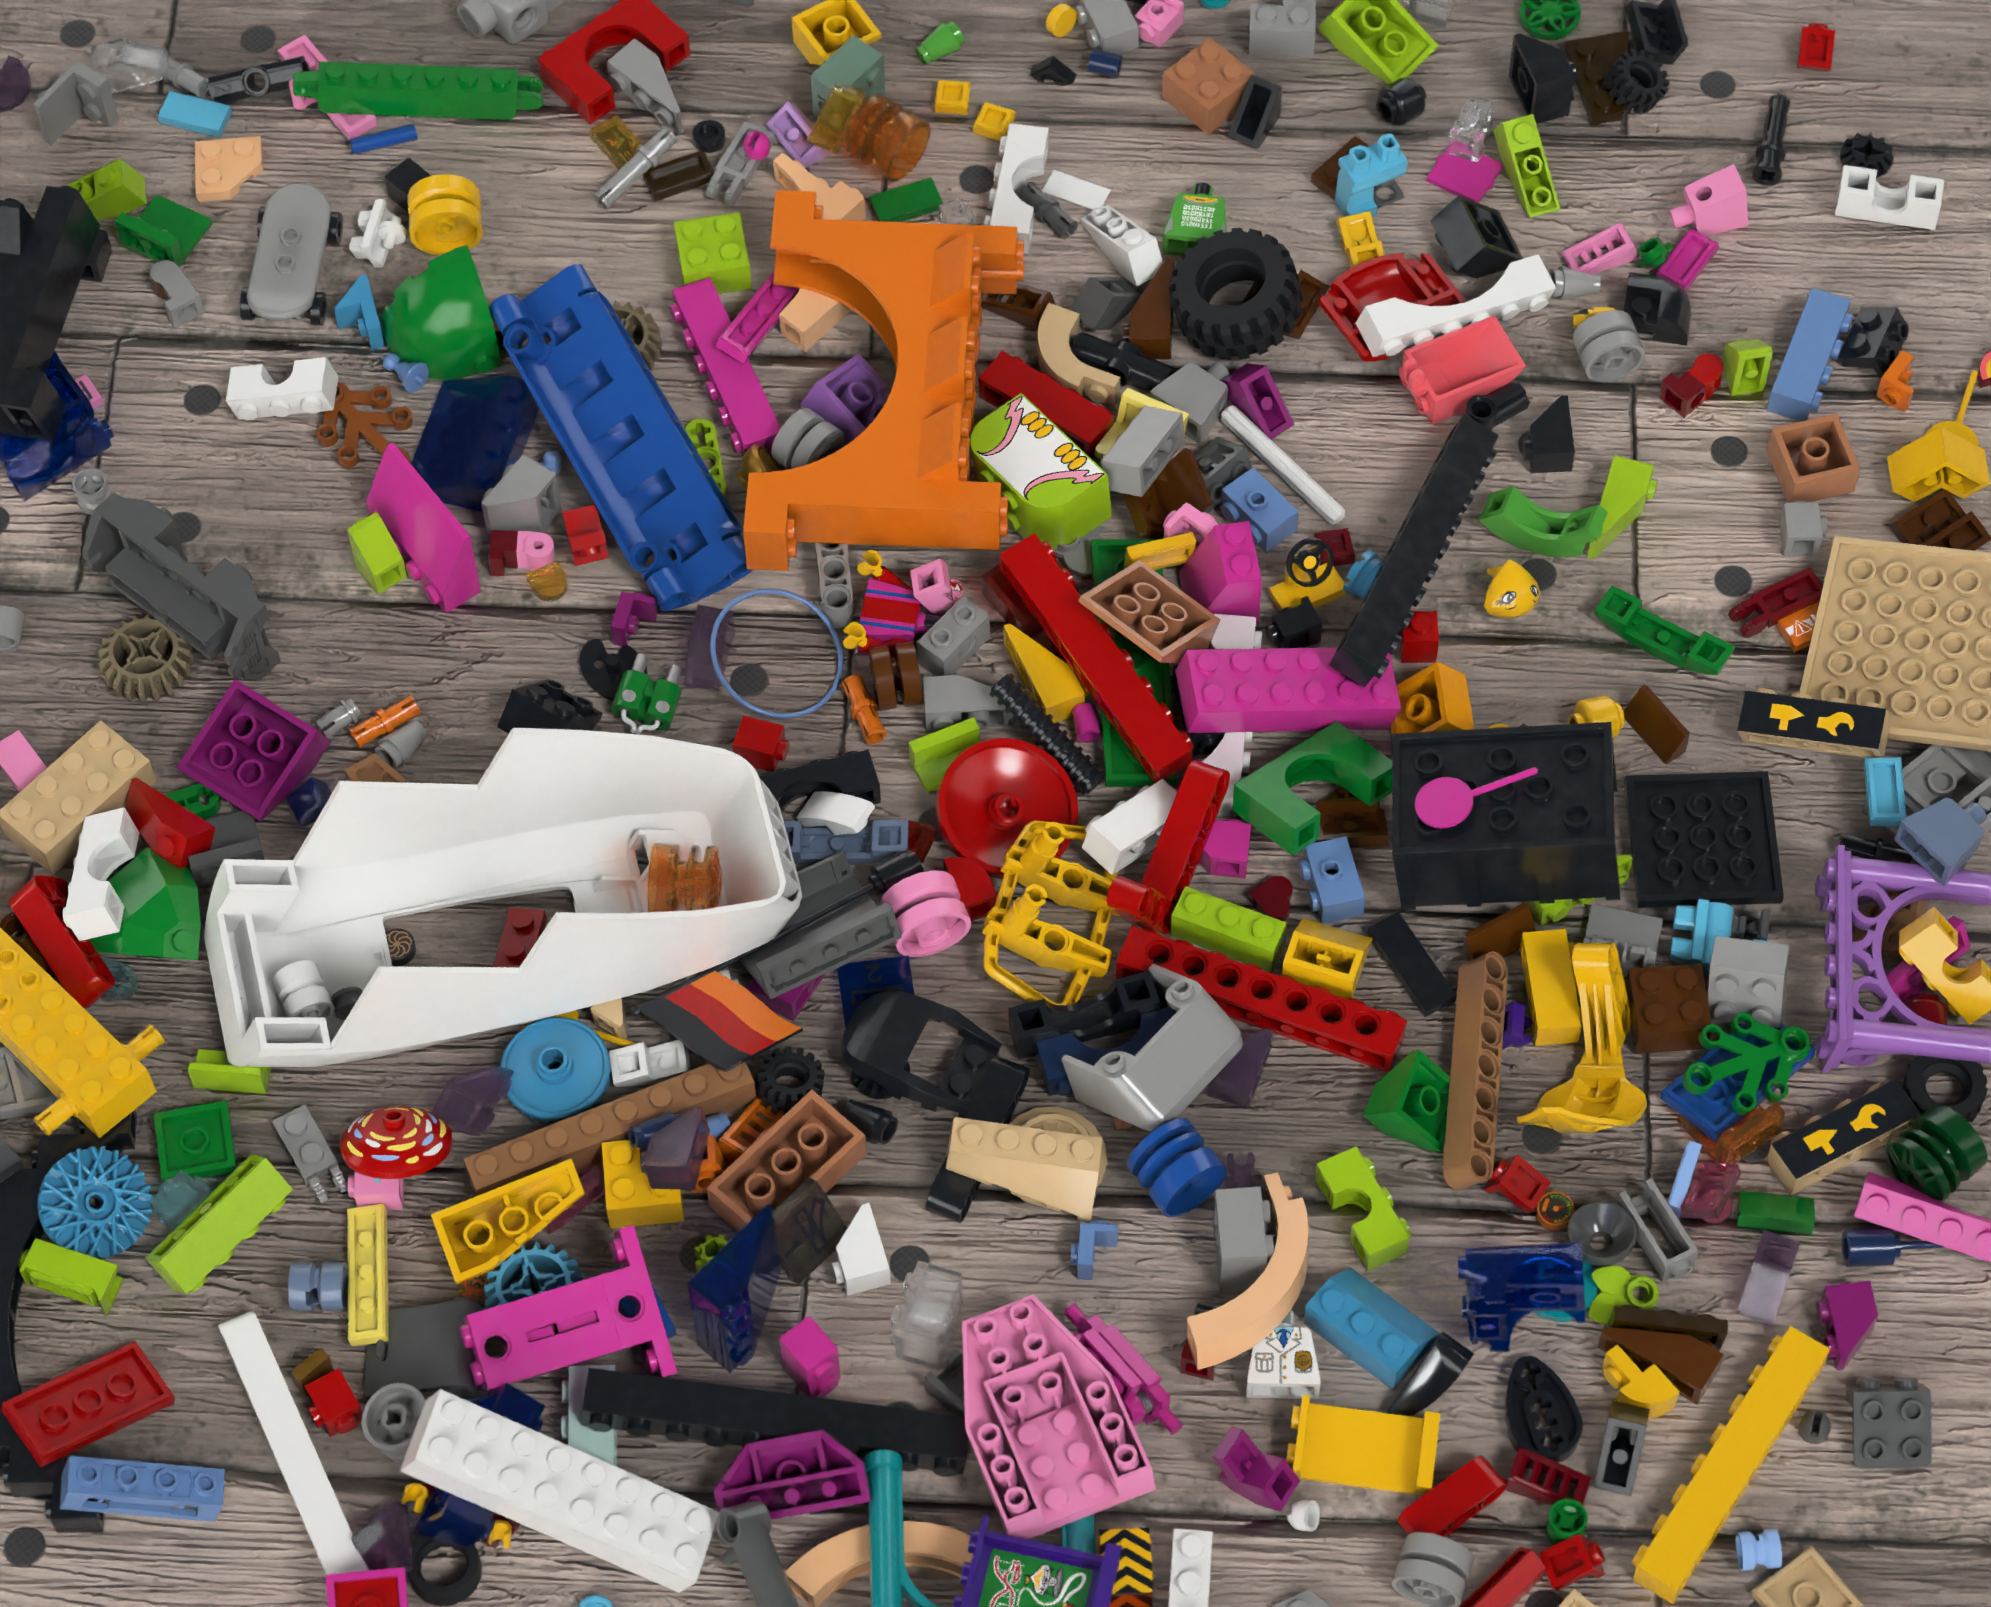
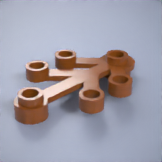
M338 382L336 391L338 396L335 398L334 410L324 412L323 424L317 428L316 434L318 442L322 446L330 447L335 445L338 441L336 424L338 415L341 414L347 420L344 444L338 449L337 456L342 467L352 468L359 462L357 448L360 434L383 457L386 446L390 443L373 426L395 427L398 430H407L413 424L412 412L407 407H398L392 413L358 411L353 405H373L377 409L388 408L392 404L390 389L386 386H377L371 392L350 391L345 384ZM381 395L387 396L385 399L382 400L376 399L378 396ZM402 416L407 417V419L403 421L397 420L399 417ZM325 433H332L330 437H323ZM397 447L411 464L409 453L405 449ZM346 454L353 455L351 458L348 459L343 458Z

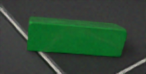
M1739 1190L1736 1226L1812 1235L1815 1225L1814 1198Z

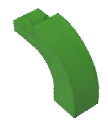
M1512 486L1490 493L1479 521L1495 535L1516 547L1544 556L1566 558L1582 555L1586 543L1597 540L1602 533V526L1608 512L1599 504L1570 513L1550 511L1534 504L1516 487Z

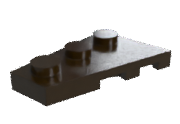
M1629 30L1566 41L1565 51L1569 62L1572 61L1576 67V84L1590 126L1623 119L1624 104L1622 103L1618 106L1615 103L1618 98L1616 96L1611 98L1608 94L1612 89L1606 88L1605 83L1608 80L1605 79V75L1624 52L1627 51L1628 53Z

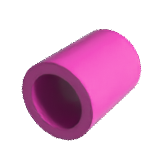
M1081 703L1074 706L1071 712L1077 740L1082 743L1098 740L1101 737V731L1095 705L1092 703Z

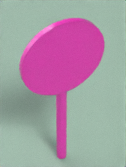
M1533 767L1470 790L1466 783L1457 778L1442 777L1434 779L1425 784L1418 792L1415 799L1416 813L1419 819L1428 826L1434 828L1455 826L1470 814L1473 807V797L1538 773V769Z

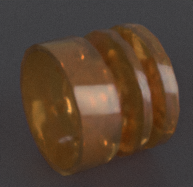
M876 94L863 103L853 116L844 138V150L847 155L858 159L862 164L871 165L875 172L888 180L898 182L905 178L920 161L930 138V125L928 121L915 113L903 111L900 104L891 102L890 98L885 95Z
M654 843L648 875V912L679 911L680 904L685 905L686 911L698 910L699 906H701V910L717 907L722 893V867L720 866L718 847L707 846L704 860L701 862L699 845H693L688 861H683L679 844Z

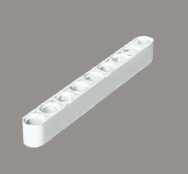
M254 1310L219 1324L218 1327L326 1575L368 1571Z

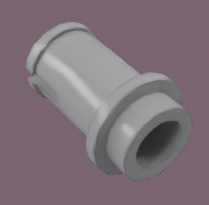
M349 698L346 701L341 699L339 706L314 721L318 729H322L332 722V725L321 731L328 739L351 722L353 724L358 723L357 718L362 716L352 699Z

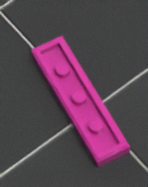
M774 271L716 343L715 347L745 364L780 320L779 314L795 298L800 288L774 285Z

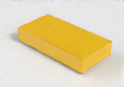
M1193 532L1126 547L1124 568L1138 560H1141L1153 570L1186 563L1195 551L1197 542Z

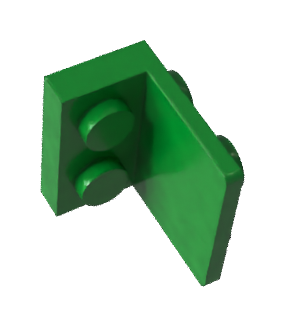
M156 195L139 217H132L121 212L115 220V225L122 246L156 262L169 260L180 267L212 226V221L209 217L165 197Z

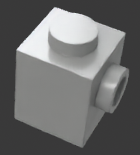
M1797 500L1783 504L1780 517L1783 556H1818L1822 538L1826 536L1827 532L1826 516L1820 515L1819 502Z

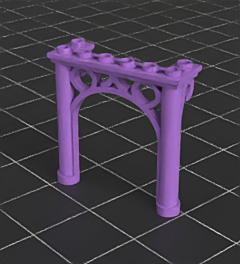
M1837 845L1832 857L1826 858L1824 872L1822 875L1817 876L1815 883V896L1820 897V911L1829 912V922L1826 923L1824 931V942L1830 944V954H1827L1825 959L1824 973L1825 976H1830V987H1827L1825 993V1008L1830 1009V1019L1827 1020L1824 1035L1818 1037L1816 1044V1057L1821 1058V1072L1829 1073L1831 1068L1837 1069L1841 1061L1851 1066H1867L1877 1060V1054H1908L1991 1064V1030L1937 1024L1915 1014L1906 1007L1891 988L1883 968L1881 955L1882 938L1887 923L1895 913L1911 903L1936 899L1991 906V873L1960 869L1946 885L1942 886L1919 864L1851 857V851H1845V845ZM1886 892L1904 893L1891 901ZM1875 900L1882 911L1879 916L1869 918L1860 913L1857 905H1864ZM1852 924L1858 929L1867 931L1864 939L1852 942ZM1852 962L1859 965L1865 975L1857 979L1854 984ZM1868 989L1875 992L1884 1003L1883 1007L1876 1012L1866 1011L1859 1004L1858 991ZM1888 1012H1891L1903 1024L1882 1022Z

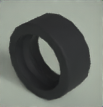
M451 1527L434 1528L421 1534L412 1543L406 1555V1572L413 1591L424 1602L435 1606H452L466 1600L476 1590L481 1579L482 1563L474 1541L464 1532ZM441 1547L458 1549L464 1554L467 1561L464 1576L449 1586L436 1587L430 1585L421 1573L423 1559L431 1551Z

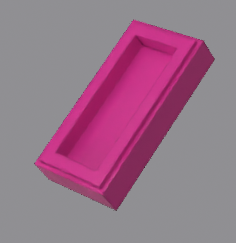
M1690 228L1658 269L1655 276H1662L1676 281L1687 291L1718 251L1719 243Z

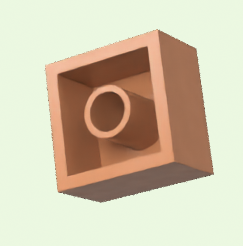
M1209 37L1163 72L1162 98L1209 135L1237 113L1250 76L1256 74Z
M1837 413L1771 429L1766 452L1787 502L1797 500L1812 502L1855 492L1860 466Z

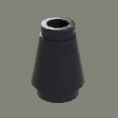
M853 1099L848 1100L841 1111V1115L865 1134V1137L873 1144H887L894 1136L898 1126V1120L893 1117L890 1110Z

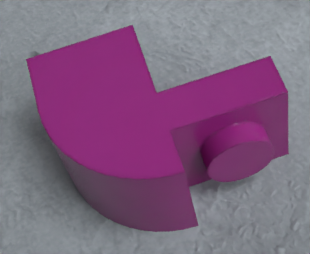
M1231 1426L1212 1456L1222 1470L1218 1477L1224 1484L1237 1494L1266 1508L1282 1511L1300 1482V1479L1284 1458L1260 1452L1245 1431L1240 1428Z

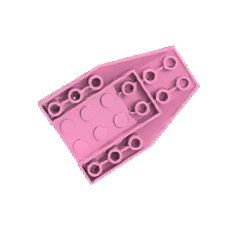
M1034 1295L962 1322L965 1429L1006 1535L1030 1539L1156 1490L1152 1467L1110 1373Z

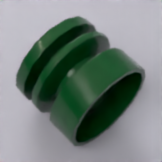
M1940 1104L1933 1105L1914 1121L1912 1128L1903 1130L1899 1137L1894 1138L1887 1144L1885 1150L1887 1162L1901 1183L1941 1202H1944L1950 1193L1955 1192L1961 1182L1969 1180L1984 1167L1988 1159L1986 1147L1971 1124L1956 1111Z

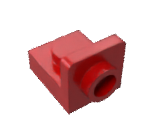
M1810 23L1808 27L1803 26L1799 35L1800 46L1797 68L1830 71L1836 30L1828 29V25L1821 23Z
M1517 1154L1505 1160L1499 1159L1494 1163L1492 1177L1483 1189L1489 1194L1500 1191L1521 1210L1529 1213L1534 1211L1551 1182Z
M1580 1533L1538 1553L1543 1565L1546 1567L1545 1571L1550 1584L1556 1591L1590 1575L1597 1578L1605 1575L1602 1563L1605 1562L1602 1549L1596 1541H1591Z

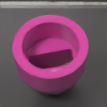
M755 130L746 135L743 145L744 153L748 158L761 160L769 155L770 141L765 133Z

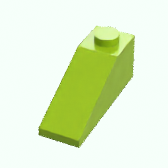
M1619 456L1613 457L1600 506L1608 513L1602 526V533L1597 540L1589 543L1587 558L1595 559L1644 511L1646 500L1654 499L1658 480L1652 479L1654 465Z

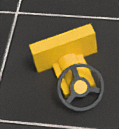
M1306 538L1292 547L1286 558L1285 581L1269 588V597L1278 611L1286 607L1294 608L1301 605V598L1308 596L1315 609L1347 594L1343 589L1344 581L1333 566V552L1325 542L1317 538ZM1307 544H1319L1296 554L1300 548ZM1325 549L1328 562L1319 566L1320 553Z

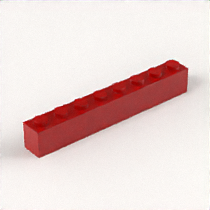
M1034 533L1000 553L1001 571L1152 781L1157 783L1162 779L1166 780L1187 767L1192 762V749L1194 748L1190 737L1184 730L1179 732L1172 723L1174 718L1169 708L1164 703L1158 704L1152 695L1154 690L1148 679L1143 675L1141 677L1137 675L1132 668L1134 667V662L1129 653L1124 648L1119 650L1114 643L1115 637L1108 624L1104 621L1100 623L1093 612L1078 602L1080 595L1074 588L1076 586L1074 578L1066 568L1061 569L1055 562L1056 555L1047 541L1042 543Z

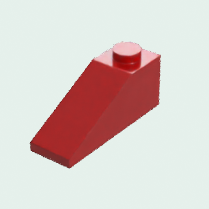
M137 777L131 779L125 809L155 854L181 869L190 865L188 856L210 851L216 827Z

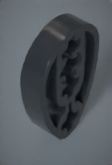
M1533 1356L1519 1358L1514 1363L1507 1385L1505 1400L1506 1425L1511 1444L1517 1452L1520 1447L1558 1463L1564 1461L1578 1447L1583 1429L1582 1417L1575 1399L1559 1376L1540 1359ZM1523 1369H1529L1531 1374H1536L1533 1387L1527 1377H1521ZM1535 1403H1540L1542 1408H1548L1545 1420L1548 1425L1554 1424L1551 1429V1439L1553 1443L1559 1442L1556 1451H1551L1549 1446H1543L1546 1434L1543 1429H1536L1539 1427L1540 1415L1537 1411H1533Z

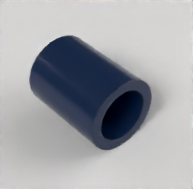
M1093 49L1089 58L1088 72L1117 78L1122 65V55Z

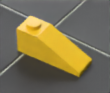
M1012 624L1004 625V645L1026 688L1030 691L1031 698L1036 697L1038 700L1036 704L1039 707L1043 705L1046 708L1044 712L1046 715L1051 714L1053 716L1051 720L1054 723L1072 717V708L1078 704L1085 703V697H1088L1089 694L1080 679L1076 677L1070 665Z

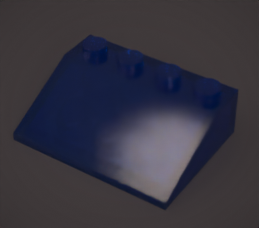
M507 375L443 380L411 465L443 503L483 512L481 503L485 493L490 488H494L502 479L506 468L510 464H514L522 456L540 409L525 381Z
M768 1204L688 1282L697 1345L729 1373L738 1365L744 1366L753 1357L781 1274L774 1210Z

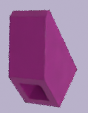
M1870 1281L1825 1286L1821 1300H1818L1816 1303L1819 1322L1825 1323L1828 1334L1824 1337V1345L1830 1348L1828 1358H1833L1836 1371L1844 1370L1875 1326L1878 1312Z

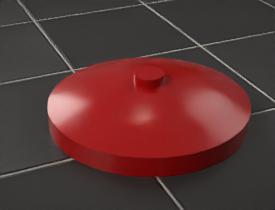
M996 738L979 742L969 747L951 763L939 784L936 797V815L942 836L957 857L973 860L980 864L990 877L1003 879L1004 873L1000 870L1005 854L1014 844L1023 828L1029 822L1036 820L1077 826L1078 800L1068 774L1049 753L1022 740ZM1064 839L1060 843L1054 858L1059 859L1072 839Z

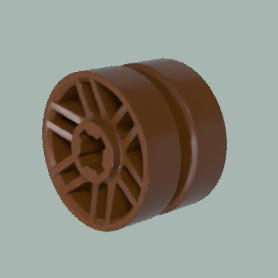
M913 641L896 643L894 646V659H891L887 645L870 647L869 661L878 711L896 709L897 693H900L904 707L922 705V687Z

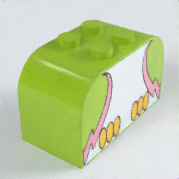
M1022 393L983 418L974 427L970 443L975 481L1001 483V496L1008 497L1007 516L1008 529L1010 531H1017L1024 539L1035 533L1042 543L1047 541L1052 549L1055 550L1058 544H1072L1077 537L1080 536L1081 539L1112 517L1108 474Z

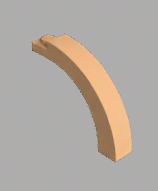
M1278 1172L1264 1175V1200H1269L1270 1216L1277 1235L1274 1254L1264 1272L1245 1292L1230 1302L1208 1312L1187 1317L1188 1343L1197 1370L1234 1358L1266 1338L1288 1315L1300 1295L1305 1282L1309 1259L1307 1211L1303 1197L1293 1199L1290 1187L1282 1185Z
M903 1521L905 1566L933 1568L961 1577L964 1561L972 1563L974 1554L967 1552L971 1535L933 1523ZM869 1525L851 1529L824 1541L791 1565L785 1571L793 1593L809 1607H819L821 1603L840 1587L860 1576L870 1573Z

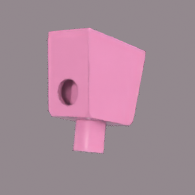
M1734 164L1687 185L1684 188L1685 204L1668 210L1674 229L1692 224L1693 229L1704 236L1749 225L1746 189Z

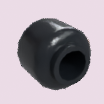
M1407 77L1399 78L1379 91L1376 103L1378 114L1387 123L1395 126L1405 125L1424 112L1426 93L1424 88L1414 80Z

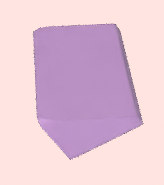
M789 101L765 124L770 131L775 132V137L794 160L801 162L805 168L829 156L834 151L804 113Z

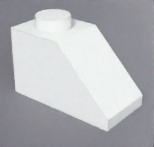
M870 1203L862 1204L836 1246L837 1261L831 1263L835 1281L837 1284L844 1283L847 1296L891 1284L890 1268Z

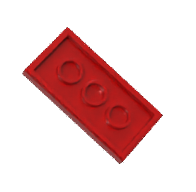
M133 1341L3 1402L1 1411L41 1468L173 1405L175 1396L137 1342Z

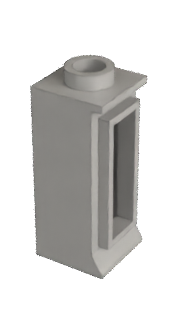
M1650 1178L1645 1181L1643 1192L1637 1197L1631 1199L1626 1191L1619 1193L1617 1205L1623 1207L1634 1219L1637 1232L1636 1239L1660 1275L1661 1282L1672 1277L1677 1280L1688 1275L1694 1269L1698 1249L1653 1179ZM1646 1212L1650 1213L1675 1252V1257L1671 1259L1666 1258L1640 1215Z

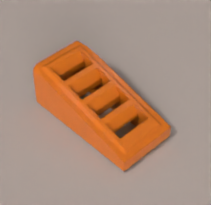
M756 1097L718 1141V1146L726 1164L730 1166L783 1117L784 1111L779 1110L777 1115L771 1113L772 1105L765 1109L762 1105V1099L758 1100V1097ZM759 1112L773 1121L769 1123L757 1116L756 1113ZM748 1124H751L752 1126L756 1127L757 1129H759V1130H761V1131H763V1132L761 1133V1132L757 1131L756 1129L752 1128V1127L749 1126ZM741 1135L753 1143L751 1144L739 1136Z

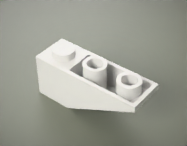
M1109 205L1095 208L1091 214L1080 219L1082 225L1124 278L1136 286L1153 279L1163 264L1157 240L1153 235Z

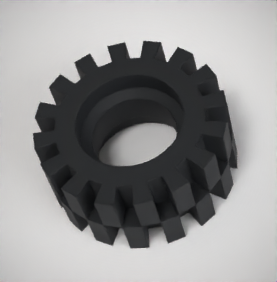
M1630 50L1628 53L1627 51L1624 52L1605 75V79L1608 80L1605 86L1607 89H1612L1608 93L1610 97L1616 96L1618 99L1615 103L1618 106L1623 103L1625 104L1624 110L1629 112L1633 108L1635 114H1640L1641 111L1647 113L1650 109L1652 110L1667 93V87L1670 85L1669 80L1665 79L1668 76L1667 71L1660 70L1663 65L1660 61L1655 64L1653 62L1655 57L1651 54L1646 58L1645 51L1640 50L1637 54L1635 50ZM1632 77L1637 79L1642 86L1638 85Z
M787 1046L784 1048V1053H781L779 1048L773 1050L772 1056L769 1054L764 1056L763 1062H760L756 1089L758 1100L762 1099V1105L765 1109L772 1105L771 1113L777 1115L779 1110H783L784 1116L809 1091L813 1090L822 1097L824 1069L821 1070L822 1063L820 1060L814 1062L815 1055L811 1052L804 1056V1049L798 1047L797 1052L793 1053L791 1052V1046ZM782 1076H794L801 1079L804 1085L798 1088H787L780 1085L776 1079Z

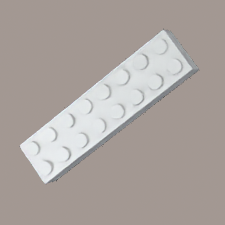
M442 1389L425 1401L400 1469L405 1474L678 1593L697 1582L719 1513L716 1510Z

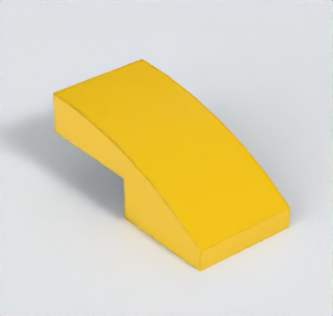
M1371 211L1341 217L1336 220L1350 268L1373 258L1385 256L1382 242L1377 239Z

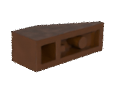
M1173 258L1165 259L1130 311V326H1123V341L1136 345L1144 356L1152 359H1171L1173 308L1169 298V280L1173 276Z
M1604 1327L1598 1344V1348L1604 1352H1608L1618 1345L1642 1372L1655 1364L1678 1389L1679 1395L1698 1405L1720 1370L1724 1356L1713 1343L1704 1339L1698 1340L1691 1335Z

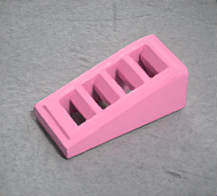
M1622 222L1561 252L1569 269L1588 274H1596L1639 258L1635 245ZM1620 244L1621 246L1615 249L1613 245ZM1607 248L1609 252L1603 255L1601 249ZM1594 252L1597 258L1591 260L1588 253ZM1582 256L1585 264L1579 267L1575 257Z

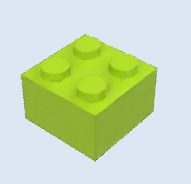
M740 212L674 222L676 247L683 286L710 277L718 294L752 289L750 264Z

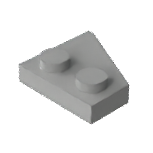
M6 1047L0 1048V1120L43 1112L58 1099Z

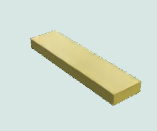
M384 1203L347 1208L348 1341L352 1347L374 1344L379 1340L388 1342L387 1208Z

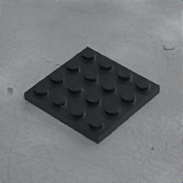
M1768 771L1625 776L1624 788L1638 908L1696 906L1698 899L1709 900V903L1719 902L1728 905L1779 904L1783 902L1784 893Z

